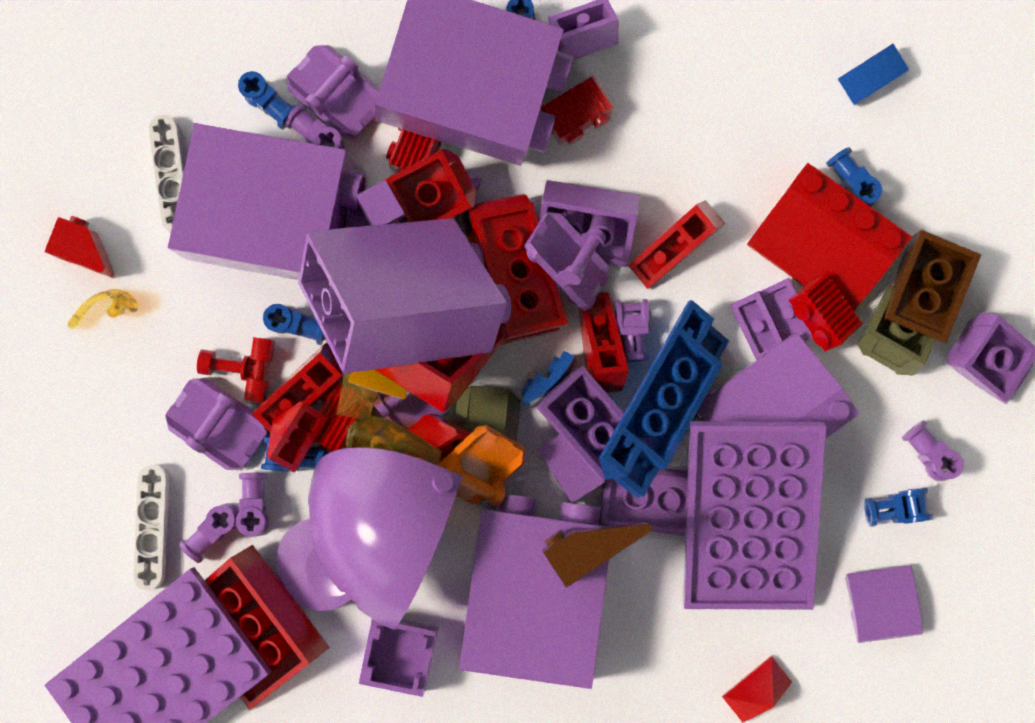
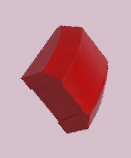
M445 148L384 179L402 208L406 222L453 218L474 207L476 189L459 156Z

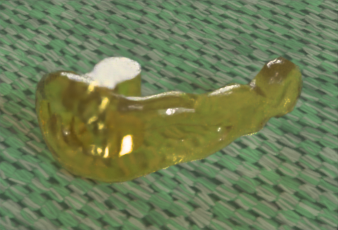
M120 289L104 290L88 298L70 318L67 326L72 330L77 328L89 310L104 299H113L112 305L107 309V314L111 318L123 315L125 308L135 313L138 311L139 304L135 297Z

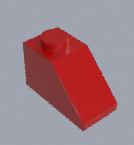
M72 215L69 220L58 217L44 252L55 258L113 278L115 272L98 233L88 228L89 222Z
M437 414L424 415L418 422L408 428L413 457L438 465L474 431L452 419L439 417Z

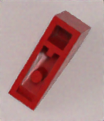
M704 200L692 207L635 258L628 267L644 286L649 289L704 244L726 223L711 205Z
M602 292L597 294L596 301L589 310L584 311L578 306L585 369L606 393L623 391L629 368L609 292Z
M327 342L324 343L252 413L270 433L273 419L301 401L310 405L343 376V372Z

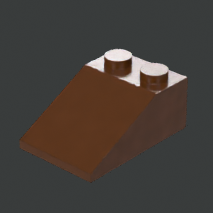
M920 230L912 236L898 267L884 319L941 343H947L982 254Z
M641 522L573 530L566 534L559 530L544 540L547 546L542 551L567 588L654 529L649 523Z

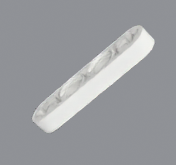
M160 114L151 119L148 125L161 222L163 227L171 233L172 223H170V220L174 219L175 212L172 207H167V205H177L178 196L175 198L166 197L165 188L172 182L179 183L181 187L185 161L178 124L170 116ZM165 123L171 128V130L166 131L167 141L170 144L174 143V145H165L164 137L157 132V130L162 129V124ZM168 152L175 153L176 163L170 168L162 167V156Z
M159 465L145 466L140 470L137 477L133 580L136 586L142 590L158 588L163 584L166 577L170 476L167 469ZM153 470H155L157 476H161V482H157L154 485V493L161 492V498H145V492L152 493V483L147 482V476H151ZM150 502H155L160 507V515L155 520H149L144 513L145 506ZM148 534H154L159 540V546L154 552H148L143 547V539ZM158 556V562H151V572L156 573L157 578L151 580L150 584H148V579L143 578L142 573L148 571L149 561L142 562V557L151 558Z

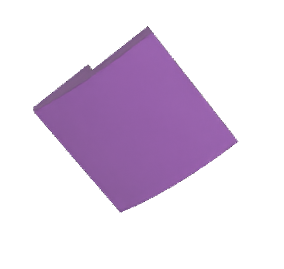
M790 278L730 304L756 360L794 333H798L803 341L812 337V333L804 322L795 316L793 307L788 301L796 293Z
M911 565L849 573L846 575L845 580L852 605L850 614L857 643L923 634L919 600Z

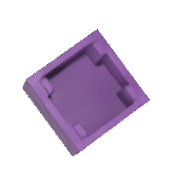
M372 619L358 684L423 697L427 688L439 627L401 620L393 630Z

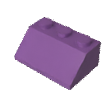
M546 180L539 222L546 212L561 213L579 233H587L591 228L601 230L606 235V239L603 245L597 247L595 251L607 264L627 267L638 217L640 195Z
M581 366L567 375L553 388L536 408L602 482L605 480L599 457L624 413L589 372Z

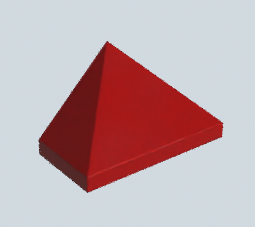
M302 401L273 419L267 458L295 473L329 417Z
M769 656L721 697L743 723L773 708L792 681L775 659Z

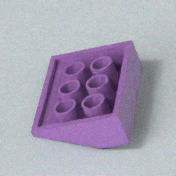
M798 333L789 336L706 395L697 411L702 421L824 422L826 425V438L860 415L840 384Z

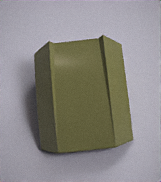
M889 285L870 317L857 345L863 356H868L895 371L896 375L913 376L925 365L936 340L884 319L893 285Z
M471 385L457 400L455 421L473 431L478 426L487 425L517 442L521 400L510 389Z

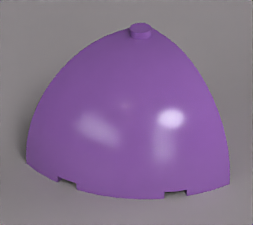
M375 448L336 450L322 457L317 463L308 495L309 529L314 548L323 568L341 593L344 592L358 605L357 608L378 623L394 630L408 610L439 544L462 479L461 475L413 456Z

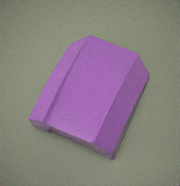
M982 312L968 321V325L953 348L947 352L948 365L989 395L1007 404L1014 397L1035 364V346L1000 315Z

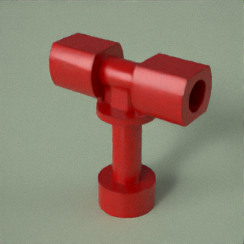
M253 337L251 355H245L243 361L217 358L215 351L201 349L197 358V373L212 376L214 370L238 373L241 380L246 381L243 400L263 403L266 400L269 381H264L267 362L272 363L275 341Z

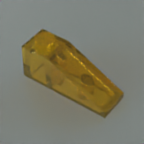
M364 413L347 430L346 448H375L394 451L422 459L440 467L442 451L394 421Z

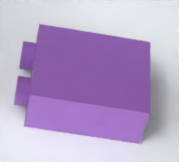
M407 0L375 102V121L521 166L528 148L545 152L552 132L555 115L540 111L546 88L562 93L570 71L573 55L558 51L564 29L474 0Z
M194 123L167 248L185 260L299 280L307 232L343 228L347 208L360 210L356 195L366 189V173L355 171L356 165L345 149Z
M454 218L308 231L306 234L298 284L343 374L490 353L493 350L500 324L508 322L510 318L511 300L507 289L502 284L494 283L484 267V258L479 245L468 242Z
M505 494L504 500L496 507V510L481 509L459 670L592 689L609 560L566 588L542 549L547 546L544 540L559 530L566 534L573 530L607 527L598 525L601 507L562 502L560 519L534 516L536 498Z

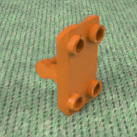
M487 425L478 426L474 432L465 438L437 466L462 476L457 497L472 504L481 503L487 498L488 503L497 507L504 500L506 481L525 464L526 448Z

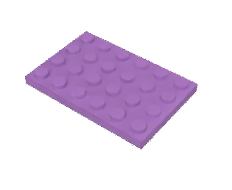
M690 421L683 583L684 609H814L826 425L824 422Z
M193 567L44 686L71 723H207L269 675L272 670L197 569Z

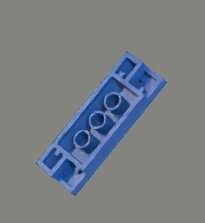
M689 300L599 457L605 479H614L636 498L644 497L658 470L668 467L690 426V421H693L723 365L719 359L729 340L712 326L715 319L693 300Z

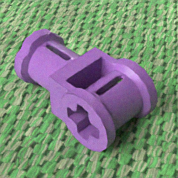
M303 104L296 106L288 114L284 125L288 129L293 128L308 143L323 145L324 142L328 141L329 143L334 142V148L345 149L344 142L338 131L326 126L318 118L312 117L306 112L307 109Z
M642 299L641 302L622 303L621 300H615V318L620 338L623 337L626 361L641 362L650 360L649 355L646 354L645 336L649 334L648 299Z
M924 420L918 422L901 437L903 441H908L920 454L917 458L925 466L928 476L933 480L946 481L954 479L963 472L964 463L961 456L957 452L950 450L943 440L937 441L926 428L927 423ZM946 460L948 465L945 467L946 471L943 472L941 467L943 466V461Z
M268 473L239 474V479L242 480V499H239L236 527L243 535L261 536L269 527V517L266 514V500L264 499V480L268 478ZM252 513H254L255 518L260 519V524L254 525L253 531L251 526L246 525V519H251Z
M229 503L210 509L206 519L197 527L198 530L188 540H182L179 543L182 551L196 563H201L204 560L203 555L216 542L220 541L229 531L237 528L236 517L239 509ZM226 512L228 514L227 523L221 525L219 523L222 518L220 514Z

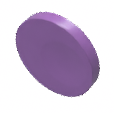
M310 518L292 526L283 536L276 556L278 577L289 594L301 606L315 611L334 610L345 605L351 599L344 592L341 593L323 568L313 545L309 529Z

